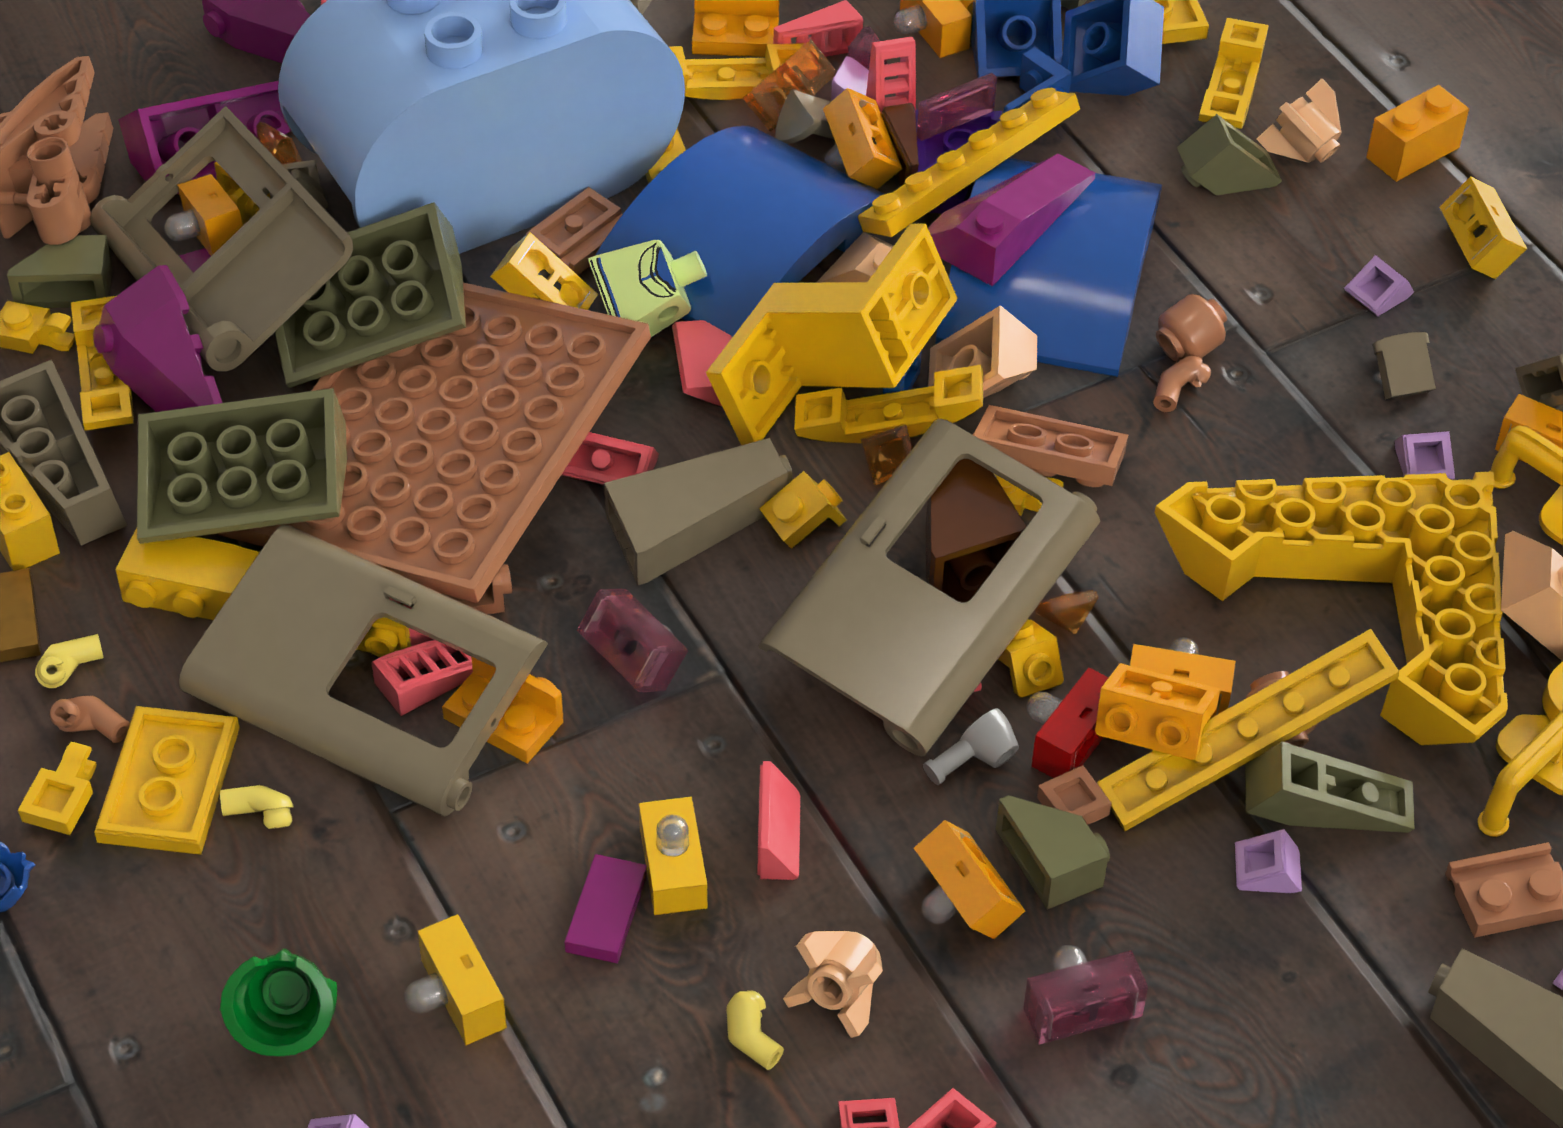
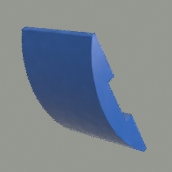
M730 127L705 137L668 164L626 209L600 246L596 255L651 240H661L672 255L673 260L697 251L705 267L707 277L684 286L691 310L681 319L685 321L704 320L733 337L773 283H798L834 249L837 248L845 252L863 233L858 215L873 206L872 202L877 197L884 195V193L849 178L847 174L755 127Z
M1012 158L1006 159L975 180L970 198L1038 163ZM1096 173L1095 180L993 286L951 265L949 279L958 299L938 326L935 344H938L1001 305L1037 335V362L1118 377L1145 254L1148 251L1160 200L1162 184Z

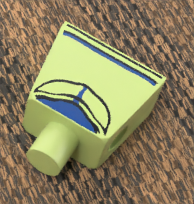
M651 240L588 258L608 315L648 323L651 337L690 312L691 305L684 286L707 277L705 267L697 251L673 260L672 255L661 240Z

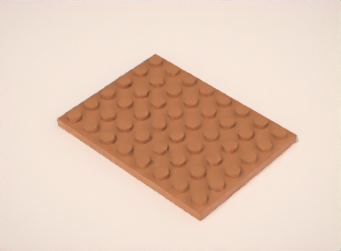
M463 282L466 328L323 376L311 391L334 388L346 421L347 465L340 516L290 523L288 525L441 594L478 603L650 340L651 335L648 323ZM282 525L218 534L264 547L271 535Z

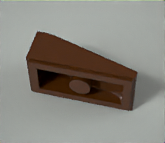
M912 103L883 107L881 113L902 166V170L895 175L900 186L905 184L907 177L918 173L915 108Z

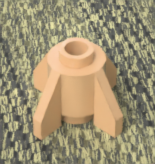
M1323 78L1306 92V95L1312 102L1308 103L1303 97H1300L1293 103L1285 102L1280 107L1282 113L1276 119L1282 127L1280 131L1272 124L1256 138L1268 152L1307 163L1315 159L1322 163L1338 150L1340 144L1336 140L1342 132L1335 91Z
M814 931L805 934L796 947L810 969L809 974L794 985L783 1000L788 1008L807 1003L811 999L826 1009L838 1010L842 1008L837 1016L850 1038L859 1036L869 1024L873 983L883 971L878 949L866 936L857 932Z

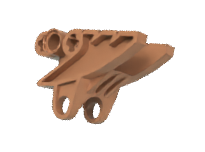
M89 56L74 58L30 91L12 111L0 114V230L5 239L11 238L29 222L34 220L40 239L46 244L58 245L72 240L91 225L89 203L93 202L100 192V182H102L104 174V164L107 160L113 125L108 112L94 114L83 122L86 111L85 107H87L95 73Z

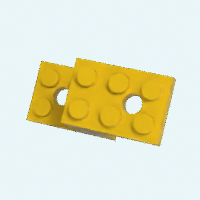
M926 223L909 224L867 282L773 283L706 371V375L741 445L763 440L802 386L895 388L958 299Z

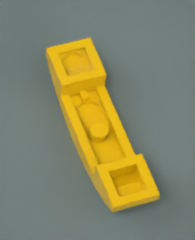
M1232 18L1226 19L1217 60L1209 88L1205 92L1198 121L1208 122L1218 114L1235 128H1243L1252 99L1269 25Z
M809 43L767 44L765 58L685 60L682 46L669 47L677 57L683 71L685 96L691 98L733 100L761 97L799 86L814 79L816 75Z
M116 296L71 302L73 331L78 353L81 383L80 400L84 431L132 424L134 422L131 389L111 371L102 353L97 352L93 340L94 329L99 325L104 305Z
M980 364L934 372V386L850 400L846 399L842 387L796 395L794 430L796 435L800 437L844 443L884 442L924 434L936 419H944L955 423L983 406V369Z

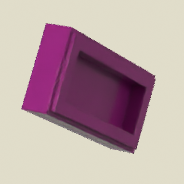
M598 854L594 855L565 939V952L618 964L647 878V865Z

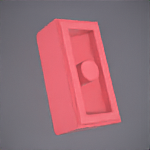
M704 320L675 322L672 325L683 393L722 406L706 375V371L731 340L732 336Z
M589 432L562 473V476L604 485V483L653 470L659 453L651 446Z
M763 761V765H760L757 875L760 876V879L795 880L799 877L800 793L771 761Z

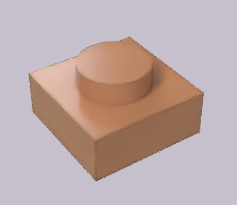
M1084 765L1038 785L1037 798L1042 805L1080 815L1087 825L1110 815L1111 801Z

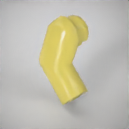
M98 634L50 645L35 669V676L38 682L47 688H57L69 679L79 664L103 659Z
M262 785L220 790L223 816L263 812V822L268 829L289 827L292 823L290 808L294 806L290 797Z
M740 991L731 998L727 1005L728 1039L740 1051L766 1070H770L782 1057L784 1048L761 1031L762 1013L760 1010L766 1008L764 998L755 991Z

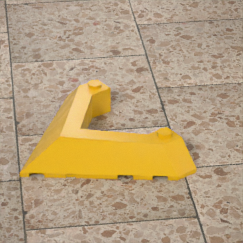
M1475 472L1473 479L1450 480L1446 473L1408 474L1399 478H1385V475L1304 478L1302 485L1277 486L1275 479L1236 480L1235 487L1208 488L1207 481L1187 482L1156 505L1154 513L1184 574L1221 601L1225 600L1253 577L1393 583L1407 664L1399 670L1398 679L1390 683L1380 716L1418 744L1474 743L1506 715L1508 703L1507 693H1504L1503 682L1505 652L1504 638H1501L1500 620L1502 618L1499 553H1496V542L1498 539L1496 507L1493 506L1492 494L1495 486L1494 472Z

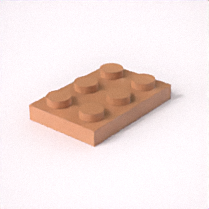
M993 405L988 406L973 434L1044 477H1052L1056 474L1072 477L1079 484L1088 487L1113 485L1126 451L1129 436L1128 434Z

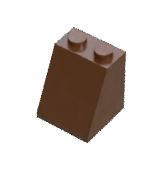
M962 459L957 462L927 501L926 582L961 603L972 599L1026 528V524L994 473L970 459Z

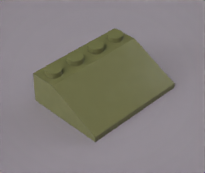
M435 202L347 232L353 241V251L349 260L275 331L285 382L289 388L466 328L462 264L454 230Z
M334 388L139 414L137 539L139 543L143 544L339 517L347 465L346 421Z

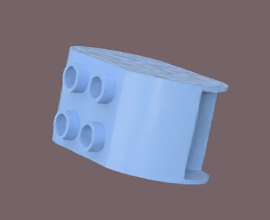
M327 0L305 21L291 41L282 62L278 93L281 111L286 123L296 138L307 149L320 157L352 204L353 214L359 228L435 202L453 226L460 254L539 224L588 187L607 199L636 183L660 159L676 132L683 111L685 82L681 65L675 54L630 0Z

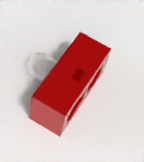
M1088 667L1063 700L1047 692H1037L1030 697L1027 703V712L1034 721L1043 725L1035 735L1032 767L1055 778L1082 766L1104 738L1096 734L1095 728L1101 687L1109 677Z

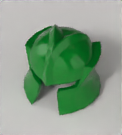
M282 949L277 954L263 959L253 956L234 971L228 978L222 991L220 1011L224 1024L234 1040L249 1051L260 1055L278 1057L301 1053L310 1049L322 1039L329 1027L336 1008L338 996L337 982L324 977L323 973L313 962L302 956L292 954L287 949Z

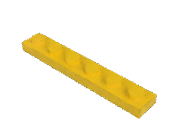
M1045 88L1033 93L1030 101L1017 109L1003 113L1000 116L999 122L988 129L973 133L968 138L969 142L957 150L940 155L937 158L936 164L925 171L910 175L906 178L905 184L894 192L877 197L872 202L873 206L858 215L863 232L893 237L909 226V224H912L1079 111L1080 106L1076 94L1056 91L1055 88Z
M1369 629L1210 718L1203 728L1199 754L1194 760L1153 750L1101 779L1097 784L1111 801V811L1125 832L1259 757L1280 742L1291 739L1398 679L1399 670L1372 629Z

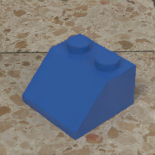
M1095 0L1066 11L1062 66L1072 72L1070 92L1128 96L1160 85L1164 6L1154 0Z

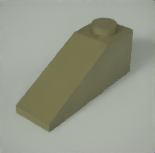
M1280 742L1245 765L1246 813L1289 826L1409 833L1415 829L1412 781L1285 742Z

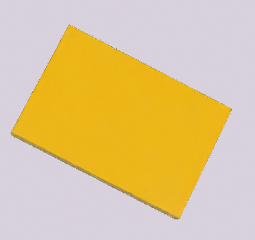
M136 706L94 831L97 843L202 855L220 790L240 729L238 717Z

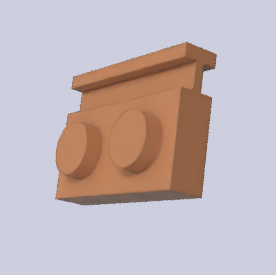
M588 187L529 230L526 235L531 232L572 271L579 275L590 267L588 258L596 255L616 222L623 215L621 213L622 209Z
M1549 842L1449 862L1445 875L1447 880H1451L1455 887L1454 895L1474 938L1563 920V871L1559 862H1554L1550 854L1552 848Z

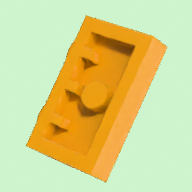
M694 0L695 14L692 54L765 57L767 44H773L774 27L779 26V0Z
M471 657L473 672L442 706L443 718L460 728L496 671L495 667L474 657ZM529 674L487 742L528 764L563 723L561 691L546 678H536Z
M1120 663L1101 687L1095 732L1102 737L1194 760L1199 754L1203 728L1218 706L1220 688Z

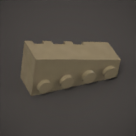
M52 359L1 380L0 455L10 452L44 506L81 546L127 526Z

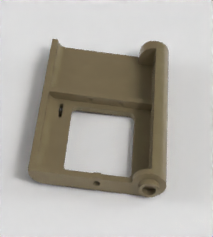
M226 106L165 164H162L156 170V173L129 199L118 195L105 197L95 205L90 216L91 226L98 235H106L109 248L137 281L158 265L168 266L185 294L190 308L189 312L183 315L189 334H199L203 345L200 356L216 371L226 372L242 364L346 264L353 251V241L350 235ZM216 161L260 210L201 267L193 272L154 228L151 220L179 192L178 184L190 181L208 163Z
M936 419L760 642L759 648L765 652L770 650L779 654L883 720L885 731L898 745L914 755L926 756L1100 523L1099 516L1096 513L1097 506L1085 494L1076 491L1073 493L1069 492L959 426L944 419ZM962 459H970L1035 497L1042 503V506L972 599L961 603L892 562L886 555L957 462ZM884 527V529L881 531V533L878 535V537L874 540V542L871 544V546L868 547L869 544L872 542V540H873V539L876 537V535L879 533V531Z
M286 524L277 528L188 656L180 674L179 686L180 690L234 717H238L257 728L442 816H448L454 810L460 811L468 802L472 792V783L469 781L468 770L491 734L497 728L499 721L548 643L539 637ZM377 619H391L496 668L494 676L448 746L436 747L329 696L330 688Z

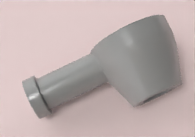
M996 708L978 718L964 732L960 741L934 760L929 759L923 764V768L930 780L936 785H940L945 781L947 775L973 756L994 768L1000 767L1014 756L1019 749V745L1010 722L1000 709Z

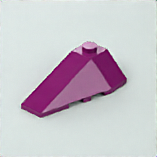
M202 0L204 11L203 23L211 35L221 38L236 49L280 63L283 62L286 51L294 36L311 16L299 0Z
M279 81L146 107L118 119L130 163L142 178L147 181L162 164H165L225 106L265 147L291 131L280 107ZM216 161L208 163L191 180L212 174L216 179L214 165Z
M1057 153L943 212L928 227L940 258L993 286L1095 180L1096 173Z
M158 265L104 305L99 325L95 327L93 333L95 348L98 353H102L111 371L155 412L223 403L214 377L203 374L200 356L203 345L199 334H189L183 315L187 314L190 308L185 294L167 265Z

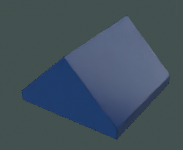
M973 0L970 39L977 78L1020 76L1022 54L1033 47H1036L1062 65L1061 0Z

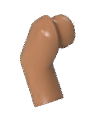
M1186 356L1163 371L1155 393L1154 406L1162 412L1174 411L1181 387L1187 382L1193 387H1201L1202 383H1206L1210 378V367L1202 363L1201 357Z
M94 696L60 699L52 705L49 714L52 723L64 732L98 730L113 743H118L125 739L130 726L129 721Z

